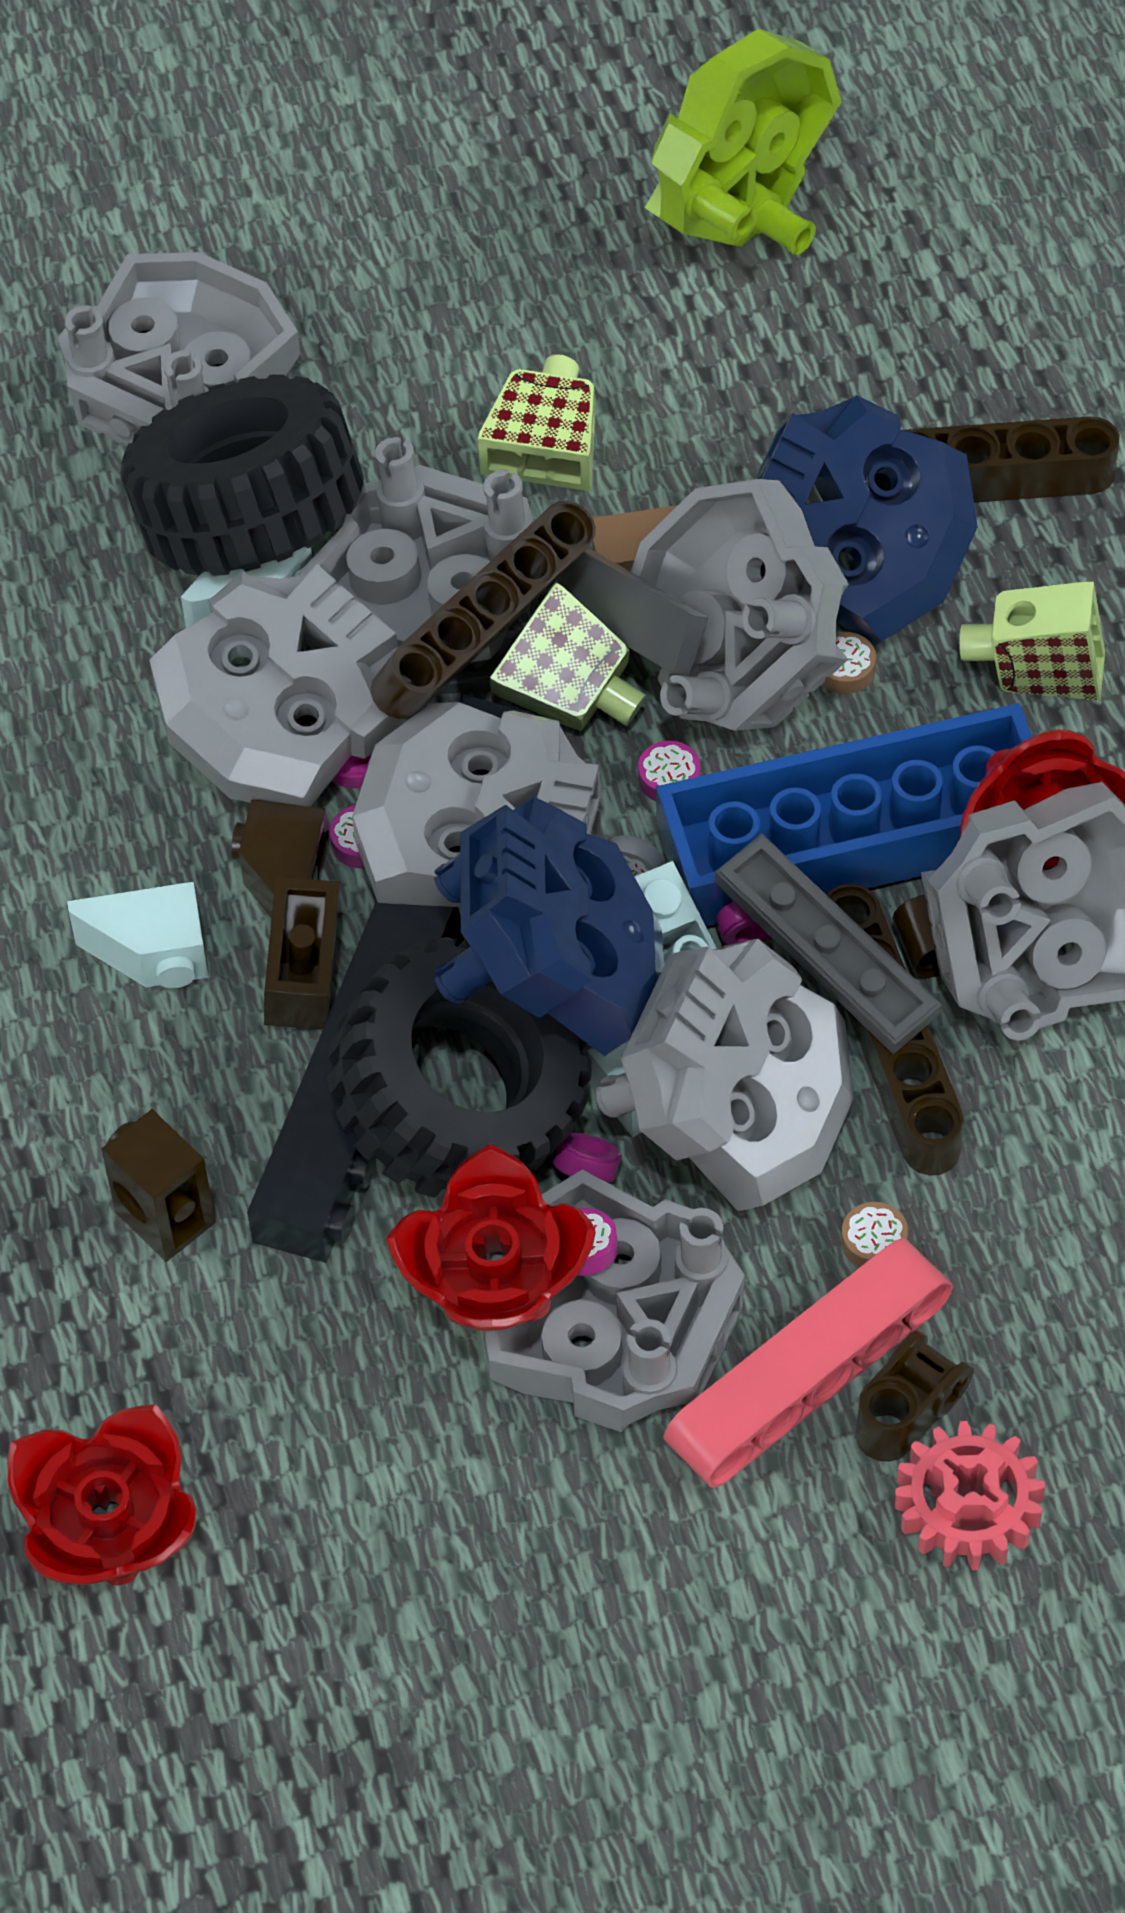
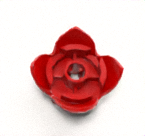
M1068 729L1043 732L1021 742L1011 750H1000L989 758L986 765V776L970 796L962 816L960 835L962 836L968 825L970 814L1011 801H1016L1025 810L1065 789L1103 782L1125 804V772L1121 768L1097 757L1093 743L1085 735ZM1059 856L1047 859L1043 865V870L1055 867L1059 861Z
M488 1144L458 1166L447 1183L444 1201L440 1209L436 1211L416 1210L406 1215L390 1231L386 1241L390 1255L403 1278L418 1292L441 1306L450 1321L479 1331L505 1330L527 1321H537L543 1318L550 1310L551 1299L567 1287L583 1269L593 1248L596 1230L590 1219L581 1209L567 1203L554 1206L546 1204L542 1198L535 1176L526 1165L506 1151ZM498 1251L502 1252L503 1258L489 1261L486 1254Z
M156 1404L126 1408L105 1418L94 1435L87 1439H81L64 1430H42L10 1442L7 1483L13 1502L27 1521L29 1531L23 1539L24 1554L34 1570L41 1576L55 1582L78 1585L104 1581L112 1585H124L134 1580L139 1572L162 1564L182 1549L191 1538L195 1529L197 1509L192 1496L181 1490L180 1487L182 1458L178 1437L167 1417ZM109 1501L116 1502L117 1508L110 1513L102 1515L93 1513V1508L97 1504L104 1509Z

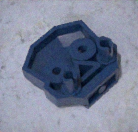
M855 395L823 411L801 415L792 413L779 425L755 479L779 480L801 508L815 547H828L849 584L841 595L836 622L849 632L865 637L875 647L945 601L978 525L967 455L941 441L900 429L902 425L897 414ZM875 473H883L891 480V490L884 491L878 488L874 480ZM813 485H815L823 501L805 504ZM839 552L849 553L854 558V570H845L840 566L838 562ZM764 562L762 563L760 568V574L762 579L764 578L766 572Z
M536 797L531 798L514 810L504 805L461 831L460 854L447 863L441 864L434 871L438 875L434 878V881L441 894L453 903H461V934L470 945L469 948L449 962L443 963L435 970L434 974L438 975L434 978L435 984L443 997L452 1003L460 1004L469 995L493 980L500 995L539 1018L548 1013L604 1057L629 1041L664 968L662 928L618 845L587 834L586 823Z

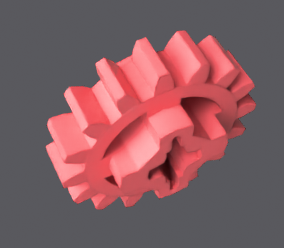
M960 1421L957 1436L951 1438L938 1426L932 1431L931 1448L915 1441L910 1449L911 1463L899 1464L897 1484L901 1487L895 1489L894 1506L896 1510L906 1511L902 1514L901 1530L903 1534H913L921 1531L918 1551L923 1555L932 1551L936 1546L943 1549V1566L950 1567L956 1560L957 1555H965L971 1570H979L982 1555L990 1553L993 1559L1000 1565L1007 1562L1008 1543L1024 1550L1029 1544V1528H1039L1043 1507L1038 1505V1503L1043 1502L1045 1482L1033 1479L1036 1476L1038 1461L1035 1456L1022 1459L1017 1458L1019 1455L1020 1439L1016 1436L1008 1439L1003 1444L996 1442L995 1425L988 1424L981 1436H974L971 1433L968 1422ZM1006 1480L1010 1483L1015 1495L1013 1507L1008 1504L1009 1495L1002 1490V1485ZM926 1484L931 1487V1494L937 1498L936 1507L932 1511L924 1497L923 1490Z

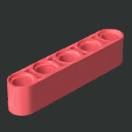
M907 1239L895 1240L687 1404L669 1423L664 1432V1441L710 1488L722 1486L937 1313L952 1293V1282Z

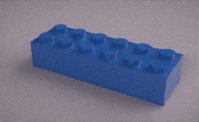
M1017 703L656 786L657 831L667 862L673 861L705 926L717 924L716 916L719 911L734 902L714 882L715 871L760 834H763L826 895L833 888L842 884H857L868 889L920 877L921 872L937 870L955 849L961 838L960 826L962 816L970 796L986 776V765L989 758L1000 750H1011L1033 736L1021 705Z

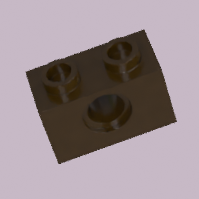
M153 1109L136 1122H127L115 1130L107 1144L101 1148L115 1213L167 1262L216 1223L204 1158Z

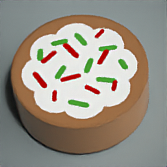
M852 632L836 633V644L849 660L830 677H825L826 681L822 686L840 694L859 692L865 689L874 679L876 672L875 649L869 640L859 634Z
M868 1202L858 1205L847 1214L843 1221L841 1237L843 1252L848 1260L859 1268L895 1240L901 1238L908 1240V1226L904 1216L896 1208L885 1203Z

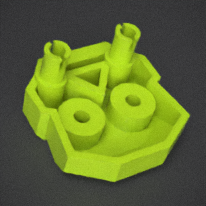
M758 28L708 60L690 75L679 116L669 113L658 137L651 164L657 168L660 182L644 208L685 235L741 247L755 235L763 233L787 248L790 253L795 255L803 253L813 241L816 231L815 224L797 215L787 207L806 172L804 162L842 103L830 59L801 41Z

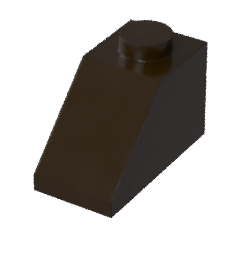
M251 799L246 823H236L231 845L232 859L240 860L244 885L271 918L276 876L321 880L329 846L325 808Z
M276 876L264 988V1025L323 1030L330 1012L339 881Z

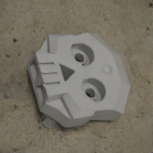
M200 252L127 254L98 305H81L71 309L65 317V329L57 337L63 362L66 366L67 387L78 424L100 435L101 433L105 434V437L115 442H122L126 447L128 443H132L134 434L142 426H149L152 423L153 416L163 409L170 410L177 406L179 400L192 394L197 396L209 391V387L224 383L225 386L237 383L240 378L256 376L257 379H265L270 374H284L286 376L300 355L298 331L267 282ZM215 364H223V365H221V366H219V367H213V366H212V365H215Z
M388 438L377 445L375 450L381 480L363 484L357 505L352 514H346L344 523L338 528V532L298 573V576L307 575L317 563L336 580L337 585H342L354 596V600H359L372 612L374 617L377 616L396 633L398 646H400L533 522L528 499L522 496L523 484L518 474L513 473L511 476L512 489H510L509 471L507 470L496 471L490 474L484 480V483L481 484L422 465L415 467V454L411 442L405 440L402 444L403 456L401 438ZM480 605L482 609L489 613V611L485 607ZM508 628L472 662L491 659L501 648ZM440 639V640L443 642L444 645H446L448 648L452 649L451 646H450L447 642H445L444 640Z
M753 479L695 488L640 542L631 572L708 617L690 675L672 674L666 669L661 668L657 679L662 687L660 700L663 708L669 714L679 716L680 719L707 721L734 731L776 727L793 711V707H798L810 696L809 692H814L826 681L825 677H830L849 660L836 644V619L841 595L849 584L828 547H815L801 508L779 480ZM764 562L766 572L764 578L762 579L760 574V568L762 563Z
M317 563L307 575L288 578L257 577L241 572L209 599L211 612L209 615L175 634L150 659L152 678L168 742L230 799L250 803L251 799L311 807L351 755L365 759L373 752L375 744L400 727V719L390 717L379 710L373 701L370 691L372 680L399 647L397 635L377 616L374 617L372 612L359 600H354V596L342 585H337L336 580ZM306 644H308L313 650L304 651ZM241 656L251 660L249 665L242 668L234 667L230 664L233 659ZM304 715H311L317 719L315 724L308 727L296 723L297 719Z
M460 702L429 704L375 744L353 812L355 842L377 902L458 907L461 916V903H453L446 899L438 890L434 878L438 876L434 873L435 869L460 854V852L454 853L449 851L451 847L460 846V832L504 805L514 810L531 798L536 797L586 823L587 834H591L601 799L599 764H586L577 756L561 729L558 720L517 711L503 712L502 718H499ZM478 769L489 771L485 775H475L472 772Z
M1103 782L1065 789L1025 810L1016 801H1011L970 814L968 825L952 854L937 870L921 872L925 898L928 901L927 908L929 919L932 923L931 930L936 946L935 951L940 976L958 1006L992 1019L1001 1026L1002 1032L1009 1039L1018 1041L1032 1037L1039 1028L1065 1021L1069 1008L1125 1001V804ZM1059 856V861L1055 867L1043 870V865L1047 859ZM1074 942V946L1069 953L1061 956L1058 955L1059 949L1064 944Z
M759 939L711 949L708 946L671 953L621 1057L625 1073L602 1078L600 1083L604 1087L596 1088V1101L605 1115L618 1118L636 1111L638 1127L642 1133L675 1160L689 1157L737 1211L763 1206L822 1173L854 1100L845 1020L834 1003L801 986L802 978L795 968Z
M582 1169L543 1193V1200L550 1206L567 1203L576 1208H592L607 1214L616 1226L618 1254L628 1255L632 1260L626 1264H615L613 1262L608 1268L594 1275H577L567 1287L551 1299L550 1310L543 1318L537 1321H527L505 1330L483 1331L491 1380L525 1395L572 1402L575 1417L622 1432L627 1425L658 1410L689 1404L707 1389L718 1361L726 1348L728 1339L742 1313L745 1275L722 1238L724 1228L722 1219L716 1212L706 1208L692 1209L666 1199L652 1207ZM495 1251L491 1261L503 1258L502 1252ZM578 1336H587L593 1340L590 1345L585 1347H578L571 1343Z

